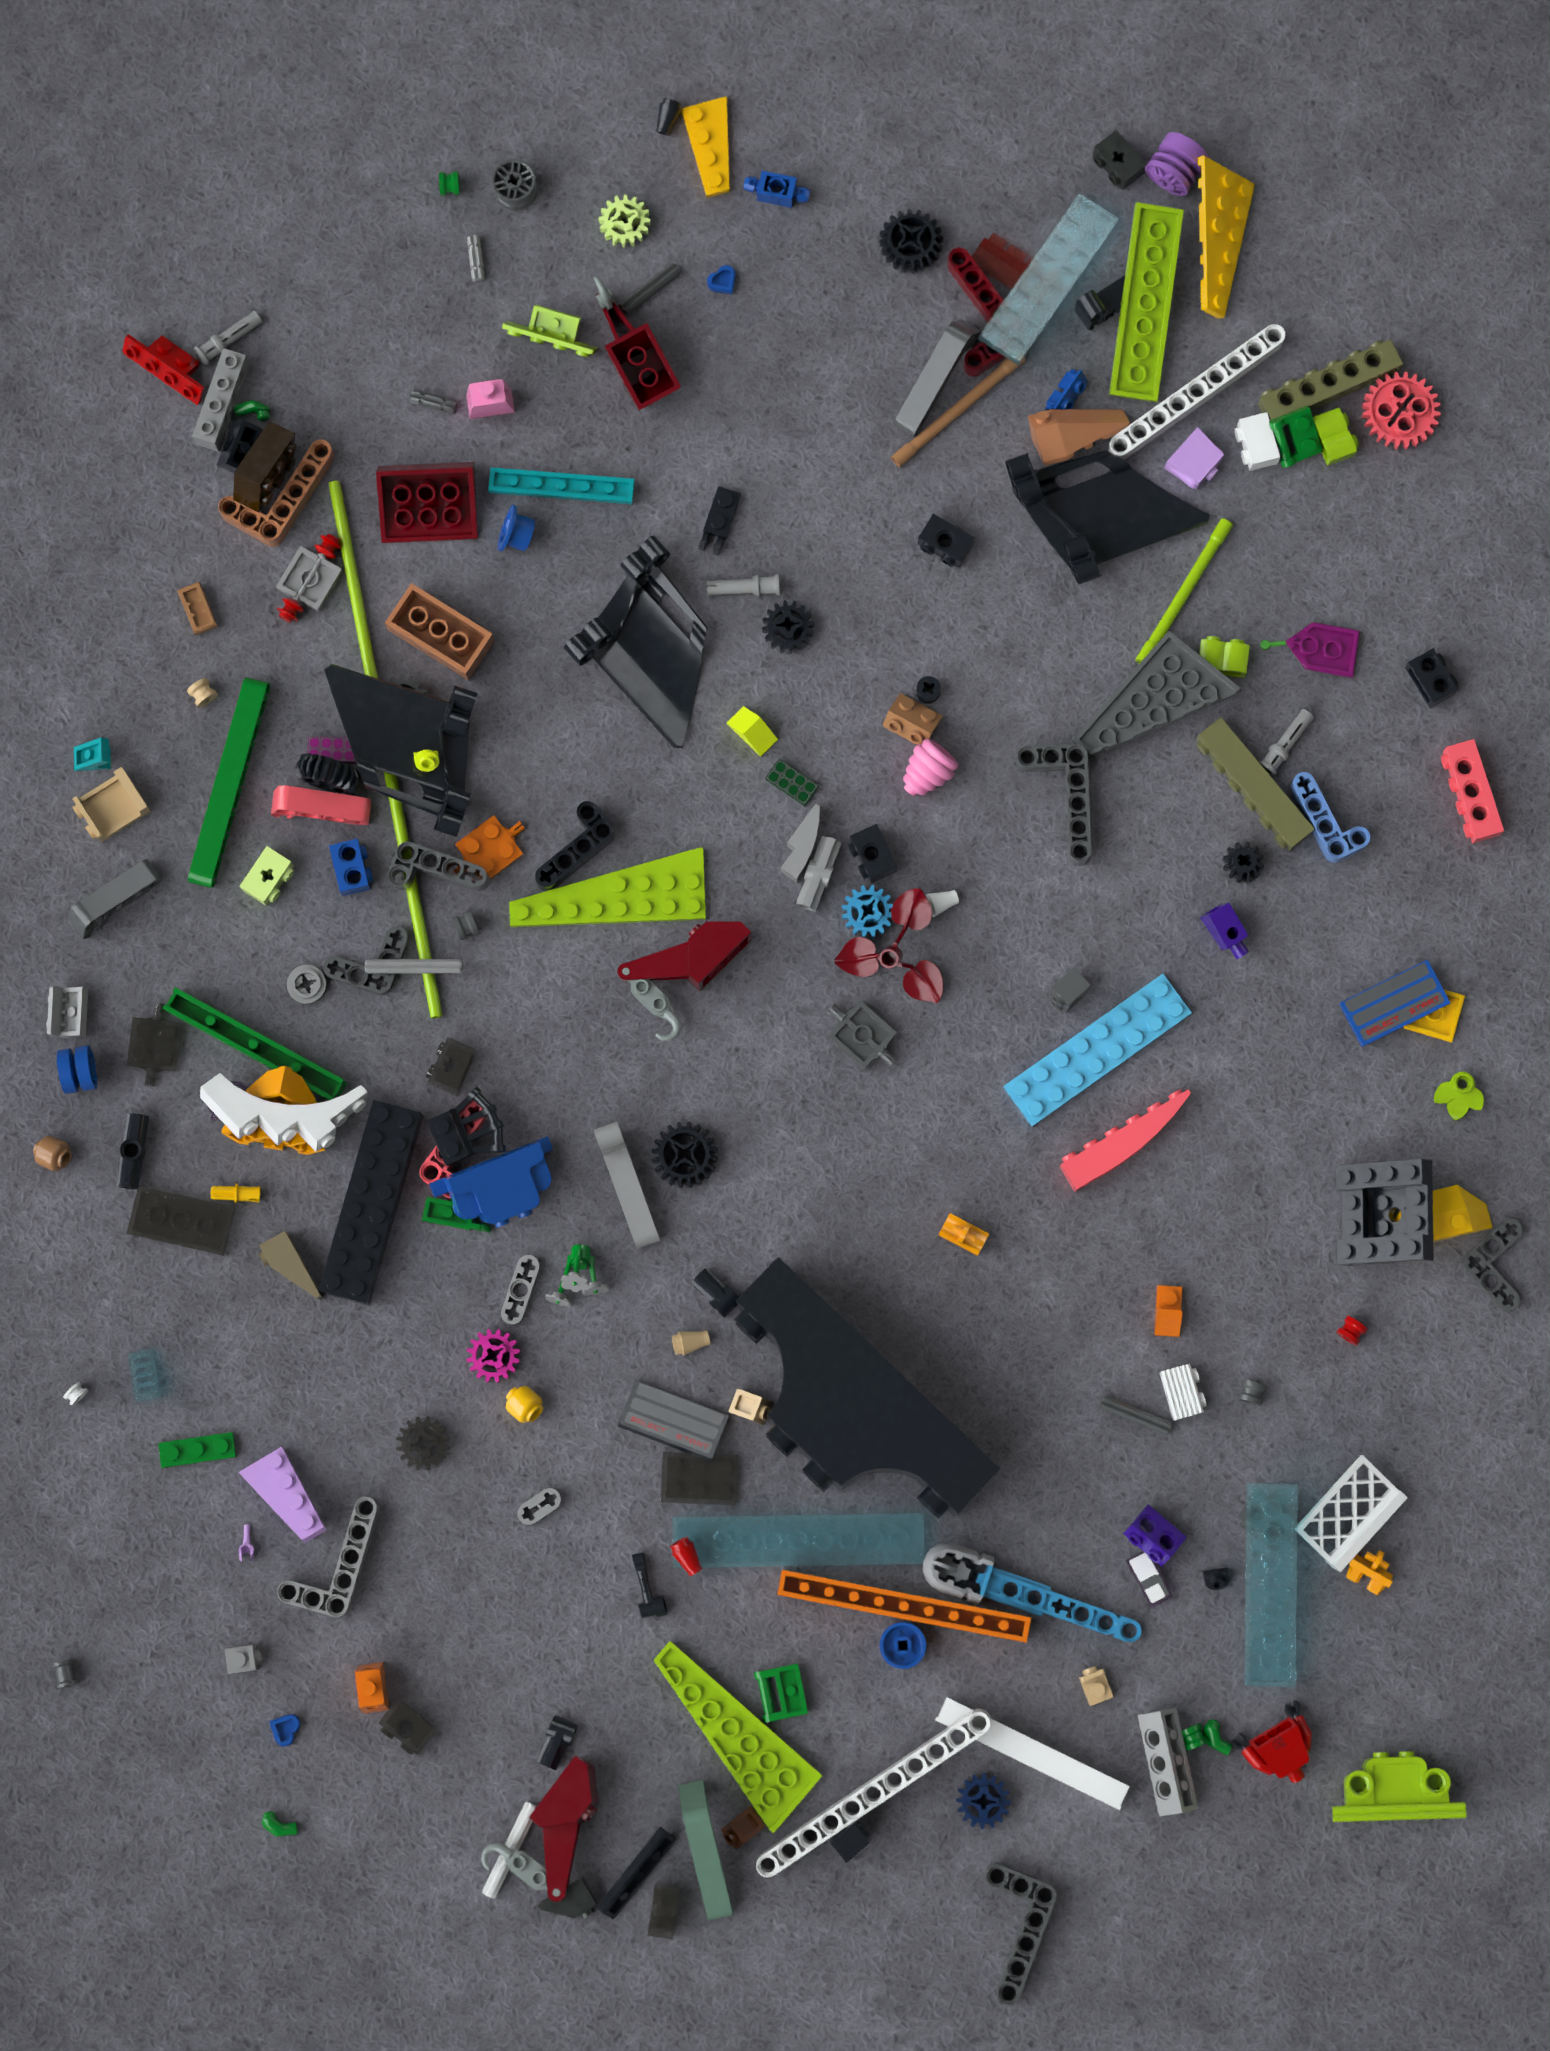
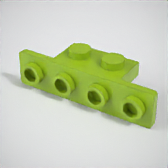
M537 304L534 305L529 327L506 321L502 326L503 329L508 330L507 333L516 337H521L522 334L530 336V340L533 342L544 344V341L553 343V347L560 350L571 348L576 350V354L580 356L590 357V354L594 355L598 350V347L576 341L581 317Z

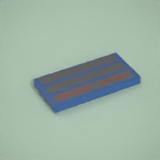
M1426 960L1340 1002L1339 1006L1360 1046L1364 1047L1449 1005L1450 1001L1429 961Z

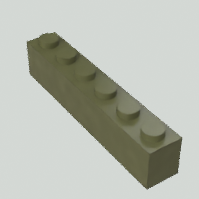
M1221 717L1198 735L1196 739L1198 742L1196 744L1197 748L1203 755L1206 756L1208 754L1214 761L1212 765L1219 774L1224 773L1229 779L1228 785L1235 793L1238 791L1245 798L1243 802L1250 811L1255 810L1260 816L1259 822L1266 830H1272L1276 835L1274 837L1276 843L1282 849L1286 847L1290 852L1315 830Z

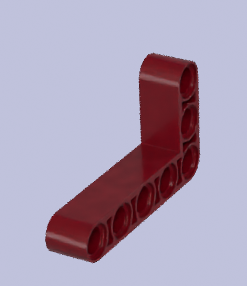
M956 247L948 255V269L994 331L993 335L965 354L963 364L965 373L969 376L977 377L1018 350L1024 343L1025 330L968 251L964 248ZM960 258L964 263L956 265L953 263V260ZM969 277H975L978 280V282L975 284H970L966 281V279ZM982 296H989L992 301L985 303L980 298ZM1001 314L1006 319L999 322L994 319V316ZM1015 333L1020 338L1018 340H1010L1008 335ZM995 346L1000 349V352L993 354L988 351V348ZM975 359L980 362V365L973 367L968 362Z

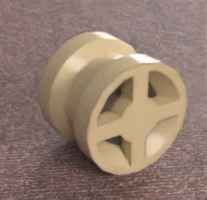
M207 678L196 681L187 690L188 694L195 698V704L198 708L206 706L218 696L215 689L210 688V682Z

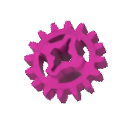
M487 1329L486 1336L479 1332V1340L471 1339L470 1341L474 1345L473 1349L468 1348L466 1350L472 1354V1357L467 1358L466 1362L474 1364L471 1366L470 1371L478 1370L479 1372L476 1377L480 1379L485 1375L487 1383L491 1381V1378H494L496 1383H500V1376L509 1379L507 1372L515 1373L516 1369L513 1367V1364L520 1363V1360L515 1358V1355L521 1352L519 1349L513 1348L517 1341L512 1340L509 1342L510 1334L506 1333L504 1336H501L500 1329H497L495 1334H492V1331ZM489 1340H500L504 1344L499 1346L492 1345ZM482 1346V1357L477 1360L478 1349ZM490 1350L494 1352L499 1351L496 1362L492 1359L487 1361V1358L490 1356ZM510 1352V1359L505 1367L503 1363L504 1357ZM487 1366L495 1367L498 1372H487L483 1370V1368Z

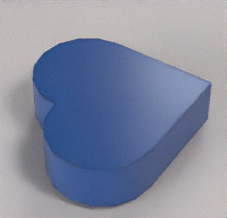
M724 265L718 269V272L711 273L707 278L708 289L717 293L733 295L736 278L734 268Z
M289 1714L269 1721L276 1743L283 1747L291 1745L295 1739L294 1733L301 1727L299 1717Z

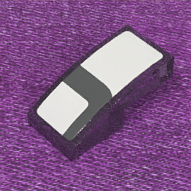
M1144 1551L1125 1560L1151 1609L1173 1597L1158 1566L1149 1559Z

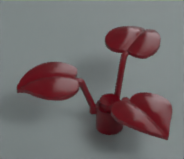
M913 888L902 893L892 906V920L896 924L904 925L893 945L886 947L881 953H876V946L873 941L862 936L854 937L844 945L838 956L834 959V963L843 971L859 977H867L876 973L879 969V961L883 967L889 969L894 968L896 965L899 968H910L911 970L906 972L903 977V988L906 993L920 1001L938 1003L942 997L944 985L938 966L926 959L919 961L915 967L912 964L901 961L903 955L898 945L908 927L913 930H921L932 919V907L923 890Z

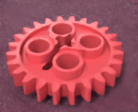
M1396 371L1393 379L1388 374H1385L1384 382L1378 378L1375 382L1376 387L1373 385L1369 387L1371 394H1365L1364 400L1367 402L1363 403L1361 408L1367 411L1363 412L1362 418L1369 420L1365 422L1364 427H1372L1369 433L1370 436L1378 434L1376 442L1385 439V447H1388L1391 442L1394 443L1396 450L1399 444H1403L1406 450L1409 442L1414 447H1417L1418 439L1424 443L1427 439L1426 434L1431 436L1434 432L1431 427L1436 428L1439 423L1435 419H1438L1441 413L1435 410L1439 409L1441 404L1433 402L1438 397V394H1430L1433 388L1432 385L1424 387L1426 379L1417 382V374L1412 379L1408 378L1406 371L1403 377H1399ZM1393 391H1401L1404 397H1395ZM1413 394L1415 397L1408 403L1405 411L1401 412L1395 423L1389 427L1388 423L1394 418L1397 410L1401 409L1408 397ZM1420 405L1424 411L1416 412L1412 406ZM1386 409L1390 416H1382L1378 410ZM1399 423H1405V424H1407L1408 427H1409V430H1407V431L1401 430V429L1398 427V424H1399Z

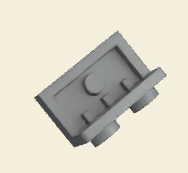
M50 986L48 1019L46 1023L48 1035L59 1038L86 1037L88 988Z

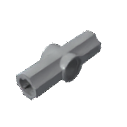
M821 837L813 860H810L804 876L805 882L801 888L796 905L816 912L824 889L828 887L829 879L832 877L833 866L841 849V842L831 837Z

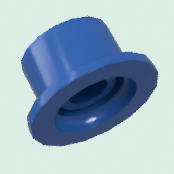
M516 505L510 506L504 519L497 544L498 551L502 552L506 546L526 551L531 541L535 519L517 514Z

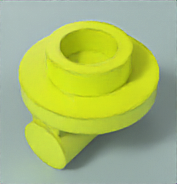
M438 750L414 752L416 767L424 772L436 769L439 765Z

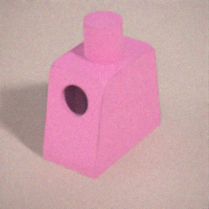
M503 379L469 384L466 396L470 419L515 412L512 390Z

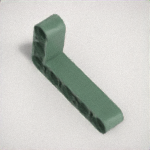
M702 1779L678 1785L683 1820L708 1921L733 1915V1909L730 1904L731 1900L711 1822L704 1781Z

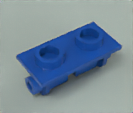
M1071 369L1070 372L1067 371L1058 384V387L1064 391L1054 390L1046 401V410L1073 408V403L1079 394L1084 392L1088 382L1082 370L1079 369L1077 372Z

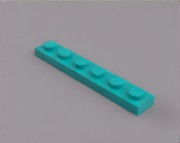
M490 467L488 492L492 494L633 505L635 480L632 478Z

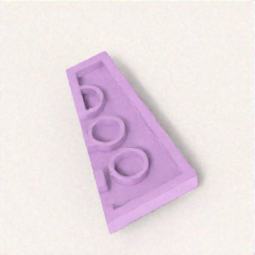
M283 1447L278 1448L239 1472L304 1543L326 1531Z

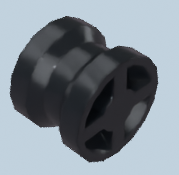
M932 676L921 678L916 689L918 699L925 704L934 703L940 696L941 686L939 681Z

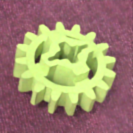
M624 195L623 200L615 196L614 203L607 201L608 209L601 208L603 216L599 217V224H602L600 231L605 233V240L608 241L612 238L614 246L621 242L622 248L626 247L627 242H630L632 247L635 246L634 240L636 239L642 242V234L648 235L649 233L646 226L651 225L650 219L647 218L650 216L649 210H644V202L637 204V197L634 196L630 201L627 195ZM625 218L628 223L624 224L621 219ZM636 225H639V227L637 228V230H636V231H633L634 227H635Z

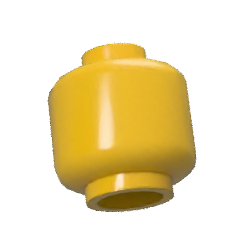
M528 1386L514 1387L506 1396V1410L521 1423L535 1421L543 1411L542 1398Z

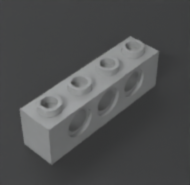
M223 348L192 435L196 445L219 452L234 410V405H236L250 365L246 355Z
M1177 1708L1157 1710L1138 1715L1159 1816L1180 1814L1198 1809Z

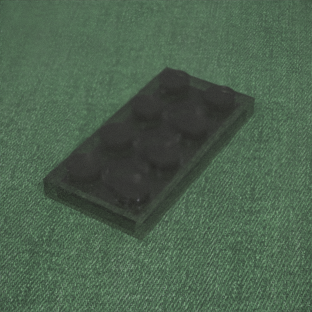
M138 1185L126 1234L224 1256L236 1208Z

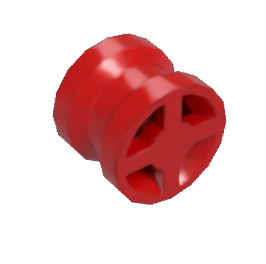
M1346 1316L1344 1319L1345 1324L1336 1333L1349 1343L1357 1346L1360 1342V1336L1365 1334L1368 1328L1356 1319Z

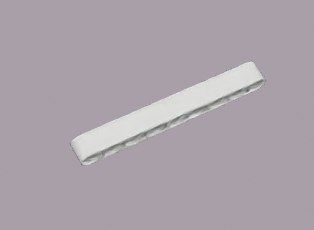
M1272 324L1263 329L1116 434L1110 441L1108 452L1123 460L1129 458L1277 352L1282 347L1285 339L1284 329L1277 324ZM1275 335L1279 341L1272 342L1267 336ZM1257 349L1260 355L1253 356L1248 350ZM1236 362L1241 368L1232 369L1229 363ZM1218 376L1222 382L1214 383L1210 377ZM1197 389L1200 390L1203 395L1200 397H1195L1191 394V391ZM1179 403L1184 409L1177 411L1171 405ZM1154 417H1161L1164 423L1155 424L1152 419ZM1140 430L1145 434V437L1137 438L1133 432ZM1121 444L1126 450L1118 452L1114 449V446Z

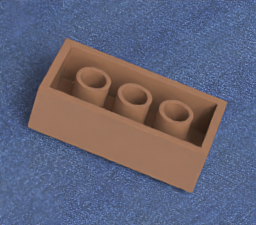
M412 583L385 621L388 631L468 681L495 642L492 633Z

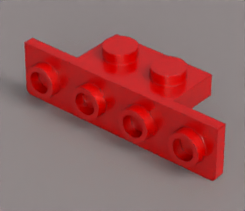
M126 335L122 349L124 355L165 382L166 385L175 389L186 399L196 405L201 403L205 387L189 377L198 369L200 361L164 336H160L147 347L131 335Z

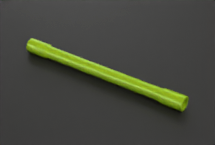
M1221 518L1208 543L1149 640L1145 642L1135 661L1139 664L1168 632L1214 554L1232 529L1233 524L1230 521Z

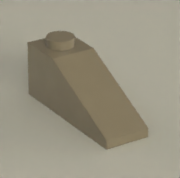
M286 1231L259 1245L262 1252L258 1254L265 1266L270 1265L271 1268L318 1300L323 1298Z

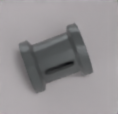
M74 1658L51 1664L52 1668H55L58 1680L57 1689L79 1683V1679L75 1678L72 1665Z

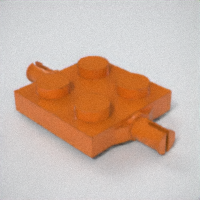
M493 815L458 841L455 846L463 855L464 861L481 866L487 872L489 878L492 879L523 855L516 845L514 837L525 830V827L518 821V823L507 829ZM460 866L453 870L456 875L461 869Z

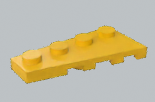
M727 96L681 108L706 198L730 192Z

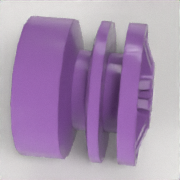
M1168 132L1158 147L1159 152L1152 156L1145 167V171L1149 178L1158 186L1174 195L1186 196L1191 189L1190 186L1196 181L1195 176H1199L1202 172L1201 166H1198V157L1204 155L1208 157V155L1198 143L1189 137L1176 132Z

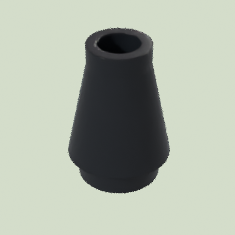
M663 98L662 103H659L657 133L666 136L670 135L675 122L682 112L680 109L681 103Z

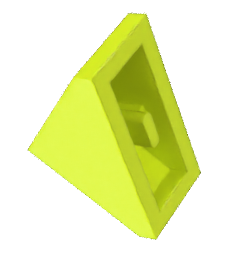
M744 706L726 723L760 757L778 741L761 717Z

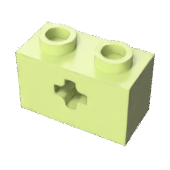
M266 846L239 887L245 893L268 906L270 902L274 903L281 892L279 888L282 883H287L294 873L292 869L294 865L290 860ZM272 874L274 879L266 881L264 876Z

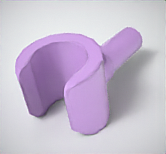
M248 1524L244 1525V1541L239 1547L240 1561H242V1555L246 1552L251 1554V1561L254 1559V1548L250 1544V1525Z

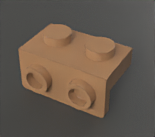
M900 693L889 709L883 727L918 745L922 744L925 739H930L943 716Z

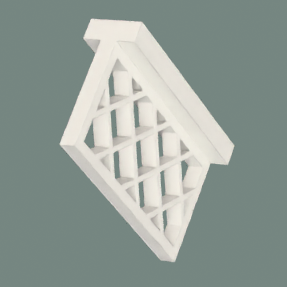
M1360 1455L1294 1530L1332 1568L1341 1572L1408 1497L1398 1490L1363 1455ZM1362 1464L1368 1468V1480H1357V1470ZM1369 1483V1497L1357 1498V1484ZM1374 1483H1383L1388 1490L1381 1497H1374ZM1352 1484V1498L1340 1499L1341 1487ZM1369 1501V1511L1365 1515H1357V1502ZM1352 1502V1516H1340V1503ZM1327 1503H1335V1517H1323V1507ZM1340 1520H1352V1530L1348 1534H1340ZM1323 1521H1335V1534L1323 1535ZM1310 1522H1318V1535L1309 1536L1303 1529ZM1335 1538V1548L1328 1555L1323 1550V1539Z

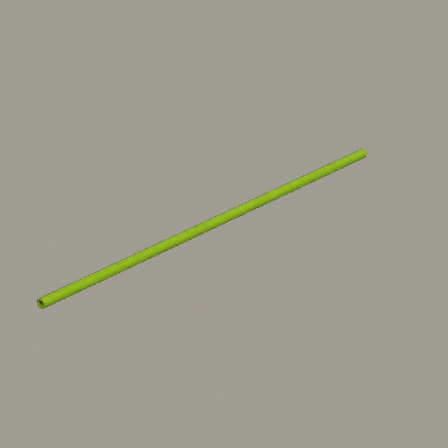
M332 481L328 484L338 537L342 547L341 552L364 673L378 679L340 481ZM384 772L386 787L399 791L397 776ZM388 797L397 845L399 846L403 842H409L402 802ZM411 849L405 851L403 855L405 860L412 859ZM403 872L404 880H405V878H406V873H405V872ZM415 875L411 887L406 889L418 955L419 959H432ZM422 973L430 1018L442 1017L435 973Z

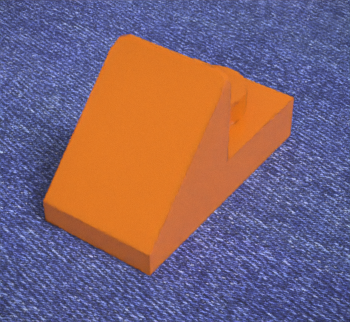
M1157 1285L1154 1336H1180L1183 1310H1181L1182 1287Z

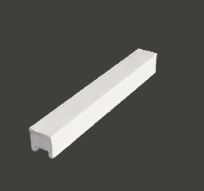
M946 1697L935 1720L949 1727L973 1710ZM981 1715L975 1716L972 1719L973 1725L977 1728H982L987 1723L986 1719ZM991 1719L989 1730L976 1739L1118 1810L1121 1809L1122 1801L1129 1788L1128 1785Z

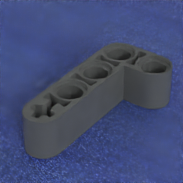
M403 842L398 846L388 871V880L398 890H406L411 887L417 871L479 892L484 891L490 884L489 875L481 866L412 842ZM409 849L414 850L415 855L412 859L405 860L403 858L405 851ZM429 858H437L436 866L432 868L426 867V862ZM454 865H459L461 868L459 874L455 876L449 875V869ZM467 871L474 877H478L480 874L483 878L482 881L477 880L475 883L471 877L467 876ZM400 872H405V880L401 883L395 882V876Z
M148 859L142 860L78 901L70 909L68 920L83 939H87L90 937V933L100 929L102 921L149 892L162 881V877Z

